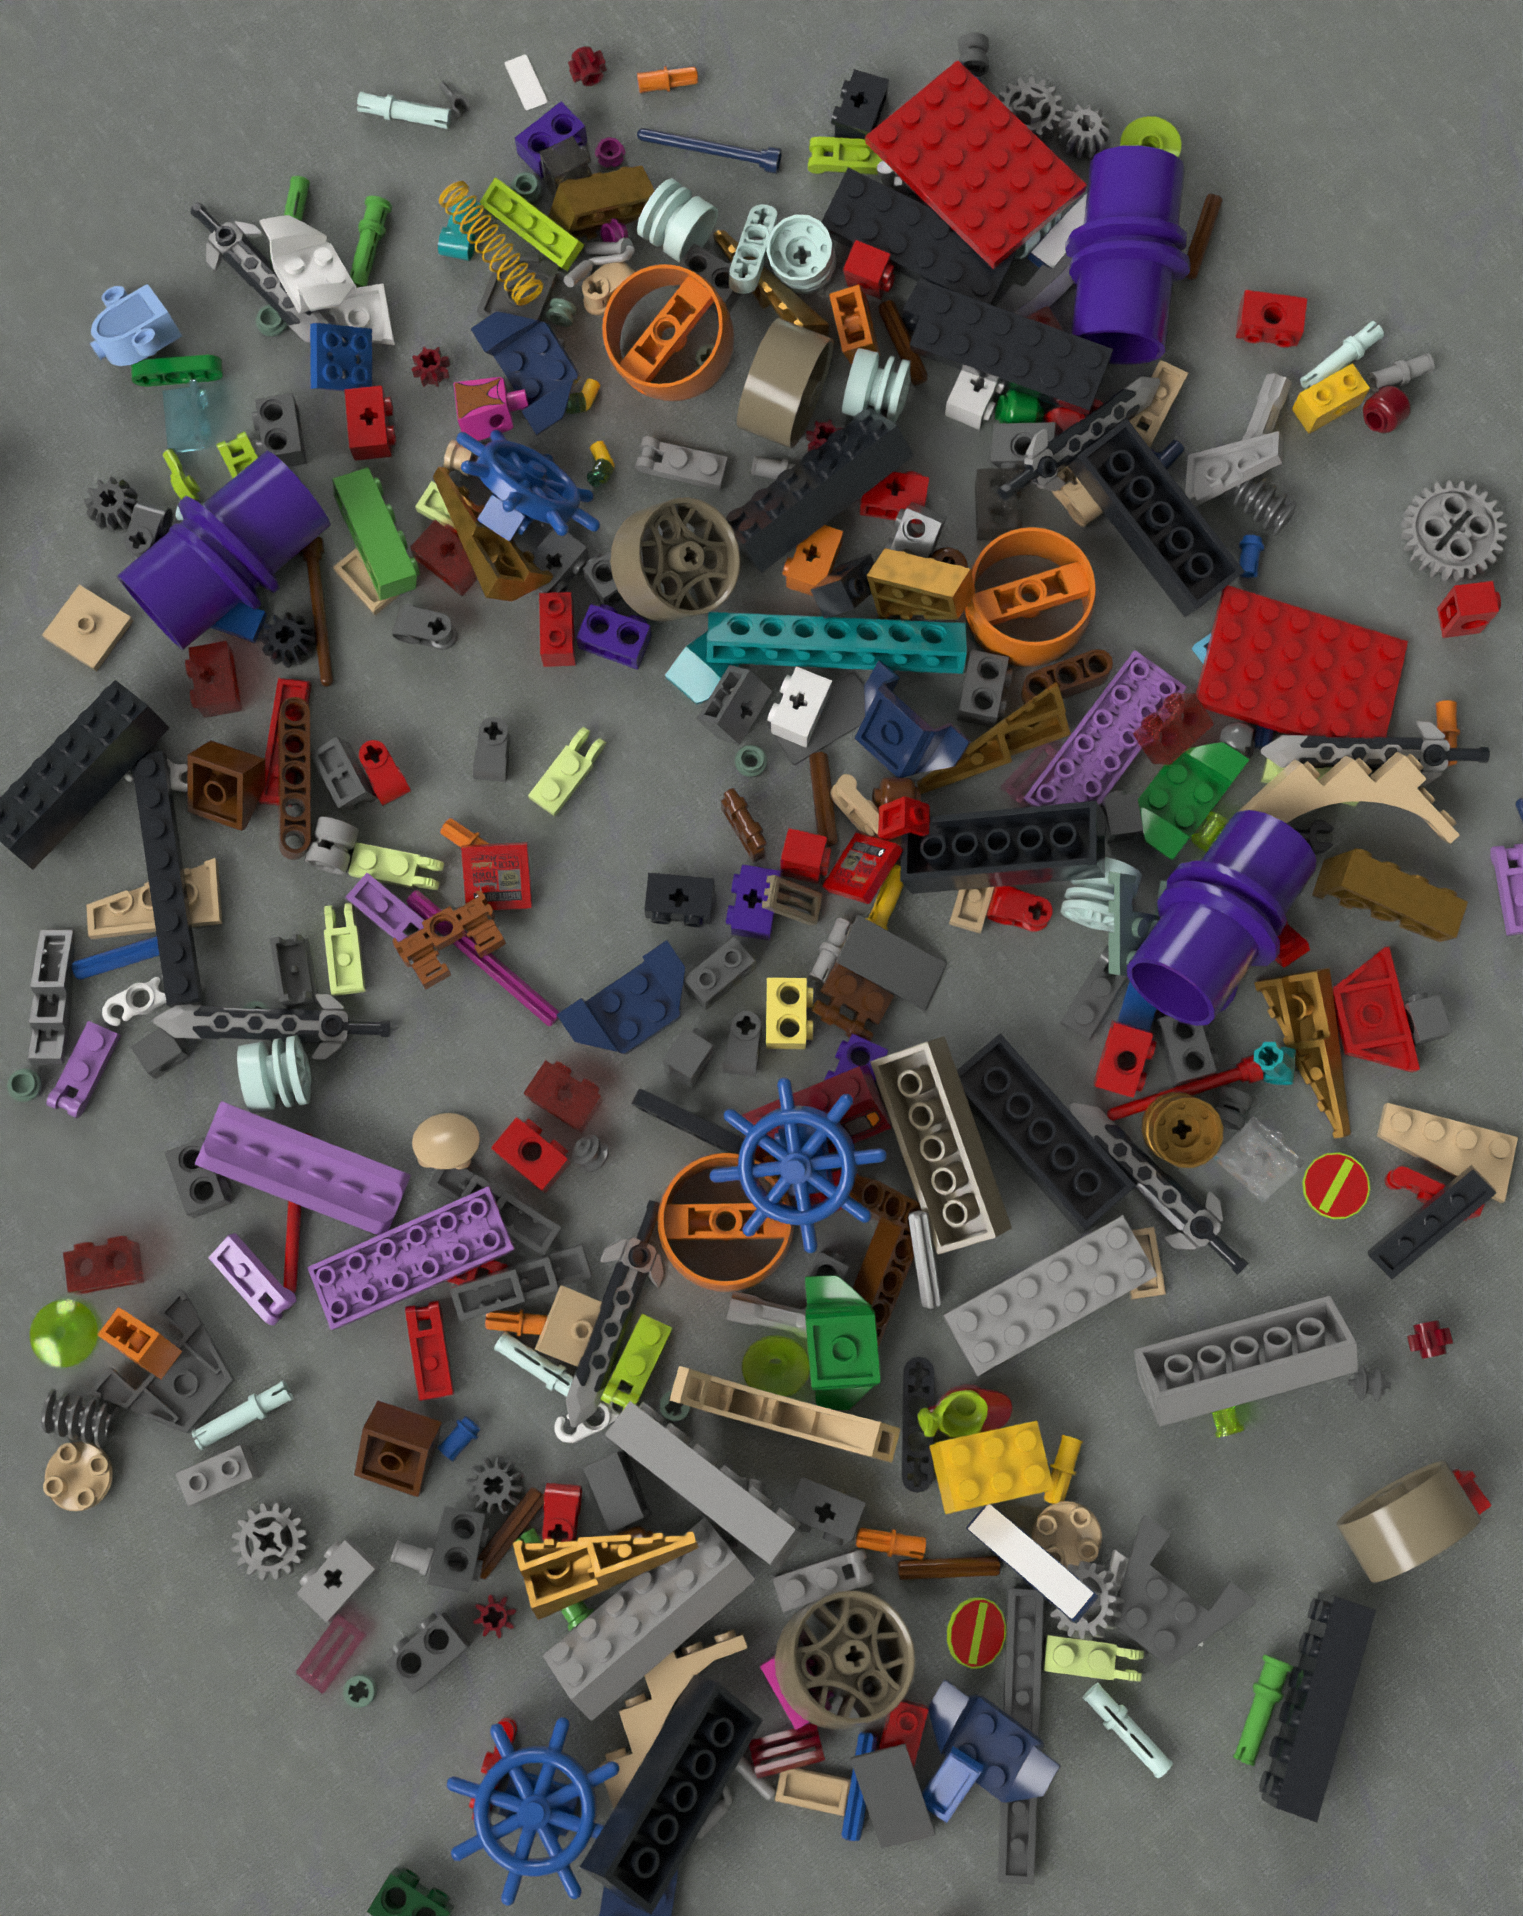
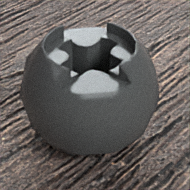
M1233 722L1222 728L1220 742H1224L1250 759L1254 752L1255 741H1251L1255 731L1246 723Z

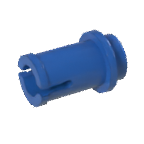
M1245 535L1243 541L1239 542V548L1241 549L1239 565L1245 571L1240 576L1255 578L1258 576L1260 551L1264 550V544L1259 536Z
M467 1416L462 1420L458 1419L456 1421L458 1425L437 1446L440 1452L453 1462L472 1439L477 1440L479 1437L477 1433L481 1429Z

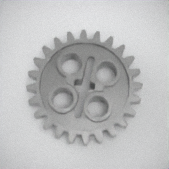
M1448 480L1443 489L1436 482L1431 491L1425 487L1420 493V497L1415 496L1410 503L1412 506H1408L1404 512L1406 517L1400 526L1406 528V530L1402 532L1400 538L1409 540V542L1406 543L1403 549L1404 551H1414L1410 558L1411 562L1418 559L1422 561L1419 567L1420 571L1426 567L1431 568V578L1437 572H1441L1444 582H1446L1451 574H1453L1456 582H1459L1464 574L1469 580H1472L1476 572L1482 575L1487 570V566L1491 567L1497 560L1495 556H1499L1503 551L1500 545L1504 543L1507 536L1500 533L1504 531L1507 524L1497 521L1504 513L1499 511L1493 512L1492 509L1497 504V501L1487 503L1485 501L1488 495L1487 491L1479 496L1475 494L1477 485H1473L1468 491L1465 490L1464 481H1461L1457 488H1454L1451 480ZM1445 506L1452 507L1456 514L1449 513ZM1467 511L1471 512V516L1464 522L1461 528L1440 551H1437L1435 547L1451 531L1459 519ZM1470 526L1479 528L1481 534L1473 532ZM1425 529L1434 530L1437 537L1428 535ZM1450 548L1459 550L1462 556L1454 555Z

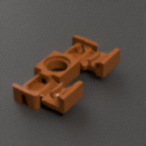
M476 891L478 897L453 911L449 906L421 922L424 928L398 942L396 938H393V945L407 967H413L425 990L451 976L446 964L443 963L441 965L437 959V956L440 955L438 951L465 937L466 934L468 938L473 936L477 945L474 948L480 959L506 944L493 921L495 919L493 909L481 891ZM448 921L453 925L452 932L445 937L438 936L435 933L436 926L440 922Z

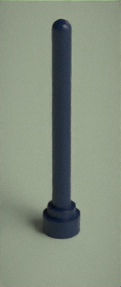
M641 128L637 132V137L641 141L756 163L768 173L777 174L781 164L782 149L768 147V149L756 151Z

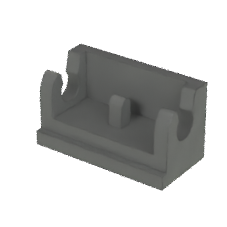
M335 737L310 752L339 809L345 808L353 811L358 809L356 806L358 802L363 800L372 802L378 798L350 743Z
M293 934V939L283 940L279 936L270 938L280 1003L287 1009L319 1003L315 997L318 991L309 939H304L300 934Z
M626 1451L614 1453L583 1467L609 1532L652 1514Z

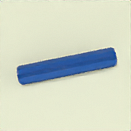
M157 936L74 961L72 963L73 974L75 978L82 980L159 956Z
M860 1732L855 1756L876 1751L877 1735L870 1732ZM853 1769L841 1834L842 1838L846 1840L859 1841L861 1839L866 1803Z

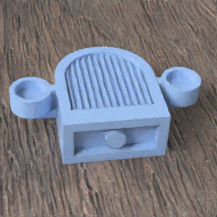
M148 284L129 295L122 286H114L106 290L102 295V301L107 308L96 317L92 324L91 334L95 340L90 345L100 360L106 357L113 365L127 366L155 355L158 350L182 337V334Z

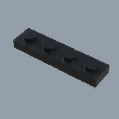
M1472 1165L1469 1166L1368 1250V1256L1391 1279L1395 1278L1497 1194L1495 1188Z

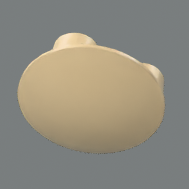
M454 1113L438 1114L426 1119L418 1126L412 1139L413 1151L422 1167L465 1169L471 1164V1158L478 1150L480 1142L479 1132L474 1123L462 1115Z
M77 1441L61 1445L49 1460L45 1471V1482L43 1484L45 1494L56 1505L69 1511H84L96 1506L106 1496L112 1483L113 1470L110 1459L104 1450L93 1443L85 1444L83 1441Z
M1063 1501L1048 1506L1039 1514L1033 1526L1032 1539L1068 1569L1067 1565L1069 1564L1079 1566L1080 1561L1090 1563L1097 1558L1102 1541V1532L1096 1516L1088 1508L1079 1503Z

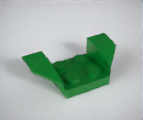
M1224 742L1179 750L1178 753H1173L1138 798L1146 843L1173 860L1213 810L1249 759Z
M839 1275L805 1276L807 1297L805 1321L811 1386L813 1391H815L816 1405L832 1410H850L873 1386L881 1383L875 1311Z

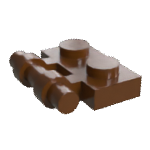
M731 788L723 794L725 798L721 800V810L750 859L755 863L765 857L764 846L767 845V842L762 835L764 830L759 822H754L747 809L749 805L745 798L740 797L735 788Z
M835 963L820 991L831 999L827 1005L817 1000L812 1007V1011L821 1016V1021L829 1026L834 1024L844 1030L847 1037L850 1038L854 1034L867 1041H871L874 1033L864 1028L865 1022L868 1020L874 1025H879L894 995L842 965ZM842 1005L855 1012L852 1020L839 1013Z

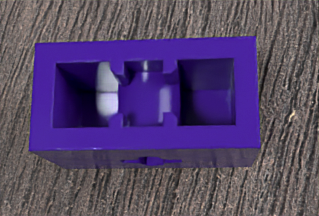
M742 864L740 874L734 873L731 893L737 894L735 906H728L726 924L731 925V935L770 941L775 912L762 908V903L768 899V896L764 895L765 889L770 888V883L766 882L767 876L776 875L781 877L780 870ZM751 896L757 897L754 909L748 908Z

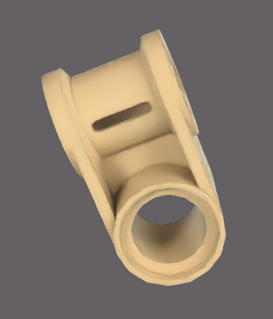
M625 261L603 264V266L583 281L584 308L588 313L596 316L603 315L607 303L616 288L627 277L635 273Z
M1068 466L1057 473L1056 476L1062 481L1071 482L1061 487L1060 491H1052V493L1079 526L1085 527L1103 513Z

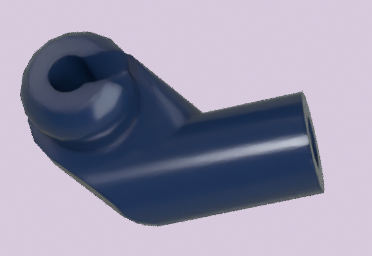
M1172 440L1163 452L1151 450L1167 470L1184 452L1185 448L1179 441Z

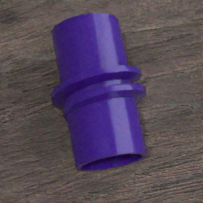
M1118 146L1105 149L1096 154L1090 162L1084 224L1074 229L1066 240L1065 251L1067 256L1072 258L1069 274L1077 285L1072 334L1112 348L1113 352L1109 364L1134 365L1149 363L1163 356L1166 352L1173 282L1184 279L1190 272L1191 263L1189 256L1182 252L1186 248L1187 232L1179 226L1185 173L1184 164L1174 154L1159 148Z
M267 450L203 504L188 496L180 500L178 507L184 520L179 524L175 523L164 537L120 572L117 578L151 620L183 651L240 602L254 610L261 606L256 588L262 586L272 593L277 592L281 587L275 572L330 527L331 523L320 504L299 478L276 455Z
M1252 810L1236 812L1229 819L1201 861L1181 863L1168 877L1167 887L1157 900L1160 919L1127 964V976L1134 989L1152 1006L1180 1022L1194 1026L1208 1025L1212 1022L1249 967L1268 966L1280 954V940L1278 936L1285 929L1286 913L1316 870L1317 859L1307 841L1292 827L1271 815Z

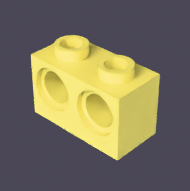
M767 978L766 1049H806V1040H813V1020H806V1007H813V988H807V978ZM787 990H792L798 994L799 1000L791 1005L785 1004L780 998L781 994ZM785 1023H794L798 1027L799 1032L794 1037H786L780 1032V1028Z

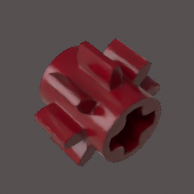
M583 46L572 53V60L568 61L574 83L581 80L583 85L587 87L598 84L604 77L603 72L607 71L606 61L601 50L594 53L590 46Z
M424 346L423 351L418 356H412L413 362L416 365L411 369L413 376L416 378L421 376L420 380L423 387L427 384L439 387V383L443 378L449 379V372L446 368L450 366L448 356L441 357L439 347L433 350L427 349Z
M831 419L823 423H819L816 420L814 432L806 431V440L810 441L807 451L817 449L827 441L833 432L843 428H835L832 425Z
M1439 1320L1413 1325L1415 1334L1407 1336L1411 1352L1419 1350L1421 1359L1447 1354L1445 1345L1453 1343L1449 1327L1441 1329Z
M490 1594L488 1595L489 1605H476V1608L481 1611V1617L473 1622L474 1624L482 1623L485 1627L482 1636L485 1637L490 1631H496V1636L500 1639L503 1637L502 1628L504 1626L509 1629L515 1628V1624L509 1620L510 1615L515 1614L518 1610L515 1608L509 1610L506 1605L509 1599L508 1596H505L501 1602H496L494 1595ZM494 1606L497 1612L503 1611L504 1618L499 1620V1626H496L495 1621H489L487 1615L492 1613V1607Z

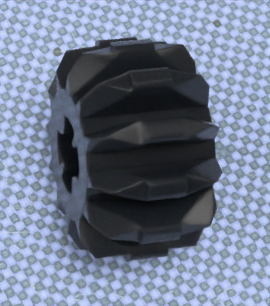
M286 612L284 619L281 620L278 615L274 614L273 620L275 623L273 625L264 623L263 627L267 633L260 635V641L262 644H265L262 651L266 656H271L272 663L277 665L283 661L284 666L290 668L292 660H295L298 665H302V655L312 657L313 653L309 647L316 645V639L311 635L314 632L311 624H305L303 616L299 615L293 619L292 614Z

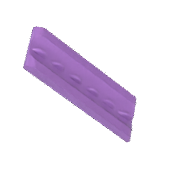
M1134 650L1023 800L1033 807L1097 801L1100 805L1187 687Z
M223 1101L219 1104L195 1162V1165L376 1235L389 1231L411 1177V1174Z
M488 1186L307 1268L330 1329L335 1330L515 1250L501 1217L492 1190Z

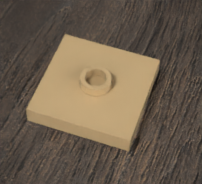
M79 584L42 636L97 672L134 620Z
M560 1285L535 1350L578 1366L598 1317L601 1301Z

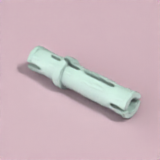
M360 91L357 104L360 105L357 106L358 112L380 115L385 120L390 121L392 118L449 129L451 109L395 99L394 95L389 94L384 97Z
M1370 321L1355 336H1348L1339 349L1300 379L1304 390L1345 368L1353 360H1360L1369 347L1384 337L1381 326L1378 325L1373 329L1377 323Z
M505 1331L497 1341L494 1350L545 1382L546 1388L553 1391L555 1389L567 1397L574 1378L566 1372L567 1368L561 1364L556 1366Z
M282 1380L259 1395L254 1393L248 1396V1401L202 1427L194 1429L191 1433L193 1438H198L194 1440L200 1450H204L206 1447L252 1421L267 1418L268 1412L294 1399L293 1394L288 1393L290 1391L289 1386Z
M1099 1683L1094 1684L1084 1694L1083 1699L1104 1720L1103 1725L1108 1730L1112 1729L1154 1773L1156 1778L1162 1777L1171 1768L1173 1762L1162 1753L1149 1736L1127 1715L1128 1709L1123 1704L1118 1705ZM1107 1706L1125 1727H1122L1104 1707ZM1131 1734H1134L1135 1737L1149 1750V1752L1151 1753L1150 1755H1148L1145 1752V1750L1131 1737Z

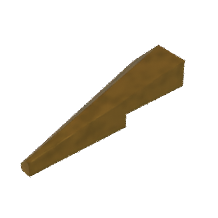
M687 1532V1535L665 1536L663 1533L653 1534V1537L633 1538L632 1535L580 1537L578 1541L557 1542L555 1539H544V1543L513 1542L519 1570L524 1578L531 1609L537 1620L699 1548L693 1532Z

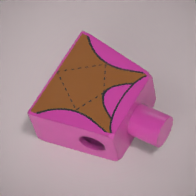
M501 377L453 383L457 420L461 432L469 434L478 441L489 438L493 430H499L502 433L511 430L514 427L512 412L523 410L529 406L525 389L508 393L504 379Z

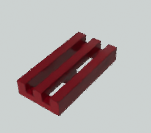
M813 1723L802 1726L797 1730L794 1728L753 1739L749 1744L757 1779L825 1760L818 1728ZM812 1747L816 1749L815 1751L761 1765V1761L792 1755L797 1751Z

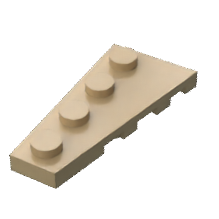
M216 858L205 861V864L184 869L192 927L222 924L219 868ZM149 882L135 890H125L87 904L88 937L100 939L156 932Z
M1391 1103L1384 1104L1377 1137L1414 1157H1419L1429 1162L1436 1169L1444 1173L1447 1172L1455 1177L1472 1165L1495 1188L1497 1194L1492 1199L1499 1203L1505 1202L1518 1137Z

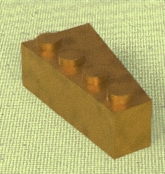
M1358 848L1325 859L1312 896L1324 899L1325 895L1339 898L1338 905L1348 909L1353 907L1371 910L1370 917L1381 921L1395 922L1399 920L1400 928L1438 942L1457 938L1468 901L1457 897L1458 894L1455 891L1430 885L1427 878L1406 874L1400 871L1401 867L1397 864L1380 862L1372 858L1370 852Z

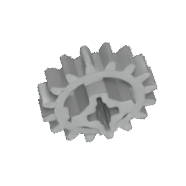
M1030 76L1028 83H1024L1021 78H1018L1016 87L1008 83L1006 92H1000L999 100L1040 140H1042L1043 134L1050 138L1053 129H1058L1060 118L1062 117L1061 96H1054L1056 89L1054 86L1048 89L1045 88L1046 80L1044 79L1039 84H1036L1034 77Z
M263 1503L260 1504V1513L254 1509H249L247 1514L250 1519L248 1521L244 1519L238 1520V1525L243 1529L241 1532L232 1533V1537L239 1540V1545L233 1547L232 1552H241L242 1557L236 1562L238 1565L249 1564L246 1574L253 1575L259 1570V1579L261 1580L267 1579L269 1572H271L274 1579L281 1578V1569L290 1574L294 1572L292 1562L302 1563L304 1561L298 1553L300 1550L309 1548L308 1544L302 1543V1537L307 1536L309 1530L299 1529V1525L302 1524L304 1519L303 1517L292 1518L295 1509L291 1507L283 1513L282 1504L275 1503L272 1511H270L268 1504ZM267 1517L276 1518L269 1527L257 1524ZM288 1529H290L292 1533V1545L288 1543ZM275 1534L273 1541L277 1543L276 1546L278 1547L266 1548L268 1541L264 1539L263 1535ZM249 1538L253 1540V1553H251L249 1548ZM272 1555H277L284 1559L275 1565L265 1564Z
M1080 1561L1079 1566L1069 1564L1067 1565L1068 1570L1098 1596V1599L1077 1624L1057 1608L1051 1613V1617L1061 1619L1057 1627L1059 1630L1068 1631L1069 1637L1092 1641L1093 1636L1103 1638V1628L1110 1630L1115 1628L1111 1621L1112 1617H1121L1122 1615L1116 1610V1604L1124 1603V1599L1116 1597L1115 1592L1120 1590L1121 1585L1111 1582L1114 1574L1105 1571L1102 1565L1095 1563L1091 1565V1563Z

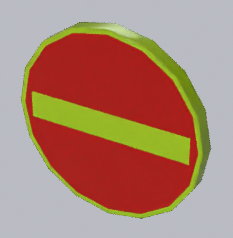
M1340 1152L1326 1153L1314 1159L1306 1168L1302 1180L1303 1195L1308 1205L1320 1216L1332 1220L1346 1219L1358 1213L1367 1203L1370 1193L1369 1176L1363 1165L1352 1156Z
M983 1597L969 1598L960 1603L952 1613L947 1626V1644L950 1654L959 1664L971 1669L983 1668L992 1663L1001 1652L1006 1638V1623L1002 1611L996 1603Z

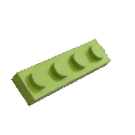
M496 177L479 202L487 211L566 271L569 270L584 247L581 241Z

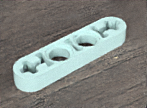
M756 205L749 212L729 270V287L734 292L746 294L754 291L757 287L767 258V241L773 228L777 225V211L772 206ZM759 237L763 240H752L750 238ZM744 257H754V258H757V259H755V260H746V259H743V258H744ZM743 273L748 274L745 278H742Z

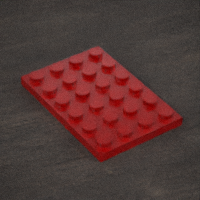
M958 60L865 136V143L993 269L1080 197L1087 187L1083 180Z
M1227 585L1222 589L1193 706L1287 735L1356 738L1386 737L1408 641Z

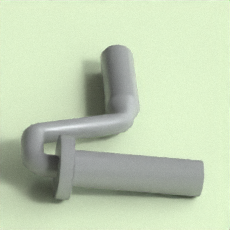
M621 238L618 242H586L584 246L586 254L609 256L595 257L582 261L564 277V283L568 287H573L592 270L593 266L629 260L635 253L632 241L629 238Z
M742 1756L736 1766L737 1771L768 1801L777 1790L764 1777L757 1779L754 1766ZM727 1784L722 1791L724 1799L718 1801L712 1808L697 1835L699 1839H702L728 1812L729 1806L732 1803V1795Z

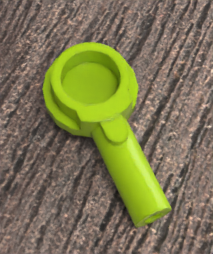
M173 449L166 450L163 453V457L172 472L170 481L174 491L181 500L188 496L198 501V492L201 491L199 485L191 475L185 476L182 464Z

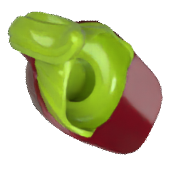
M974 1384L960 1385L948 1390L935 1406L922 1408L918 1413V1422L924 1431V1435L927 1437H934L939 1429L950 1437L959 1438L1003 1427L1011 1417L1012 1402L1006 1394L999 1391L982 1389Z

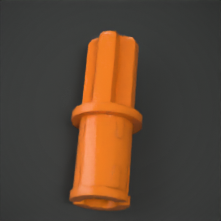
M664 66L663 70L637 73L640 93L666 89L667 92H670L671 87L698 83L696 67L667 70V66Z
M1452 700L1439 701L1436 703L1437 728L1445 735L1444 739L1448 741L1450 748H1457V736L1460 735V730L1457 729V702ZM1448 761V766L1457 764V761Z
M449 818L443 824L440 831L441 835L459 847H462V845L489 844L480 837L481 834L479 832L473 833L453 818Z
M520 1309V1312L496 1310L486 1313L485 1327L488 1330L516 1332L519 1337L521 1333L541 1335L548 1315L524 1313V1309Z
M859 1528L856 1535V1546L858 1548L887 1552L888 1557H892L894 1554L923 1560L926 1537L896 1533L895 1529L885 1532Z

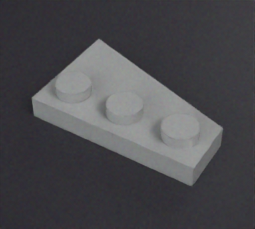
M1277 431L1189 454L1186 496L1196 507L1281 464L1283 459V438L1280 432Z

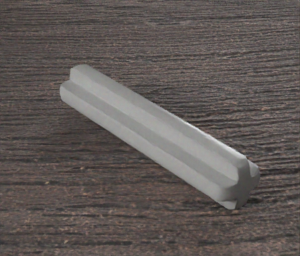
M916 1211L910 1213L908 1218L921 1302L923 1307L933 1309L940 1306L942 1301L929 1216L927 1212Z

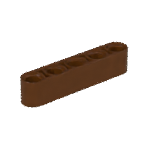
M298 697L288 698L282 703L278 718L279 850L284 857L291 860L300 859L307 853L311 839L310 709L306 701ZM294 709L299 711L303 718L299 721H291L285 713ZM289 741H297L302 745L303 750L299 753H292L287 750L285 745ZM295 772L301 775L303 782L293 785L286 780L285 776ZM290 804H297L302 808L303 814L293 817L286 812L285 808ZM298 836L303 841V846L299 849H292L286 844V838Z

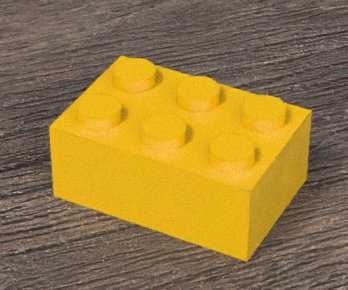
M1038 1421L940 1441L930 1445L945 1514L1054 1490Z

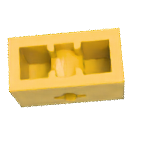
M1352 363L1300 392L1292 410L1305 430L1310 434L1360 406L1370 388Z

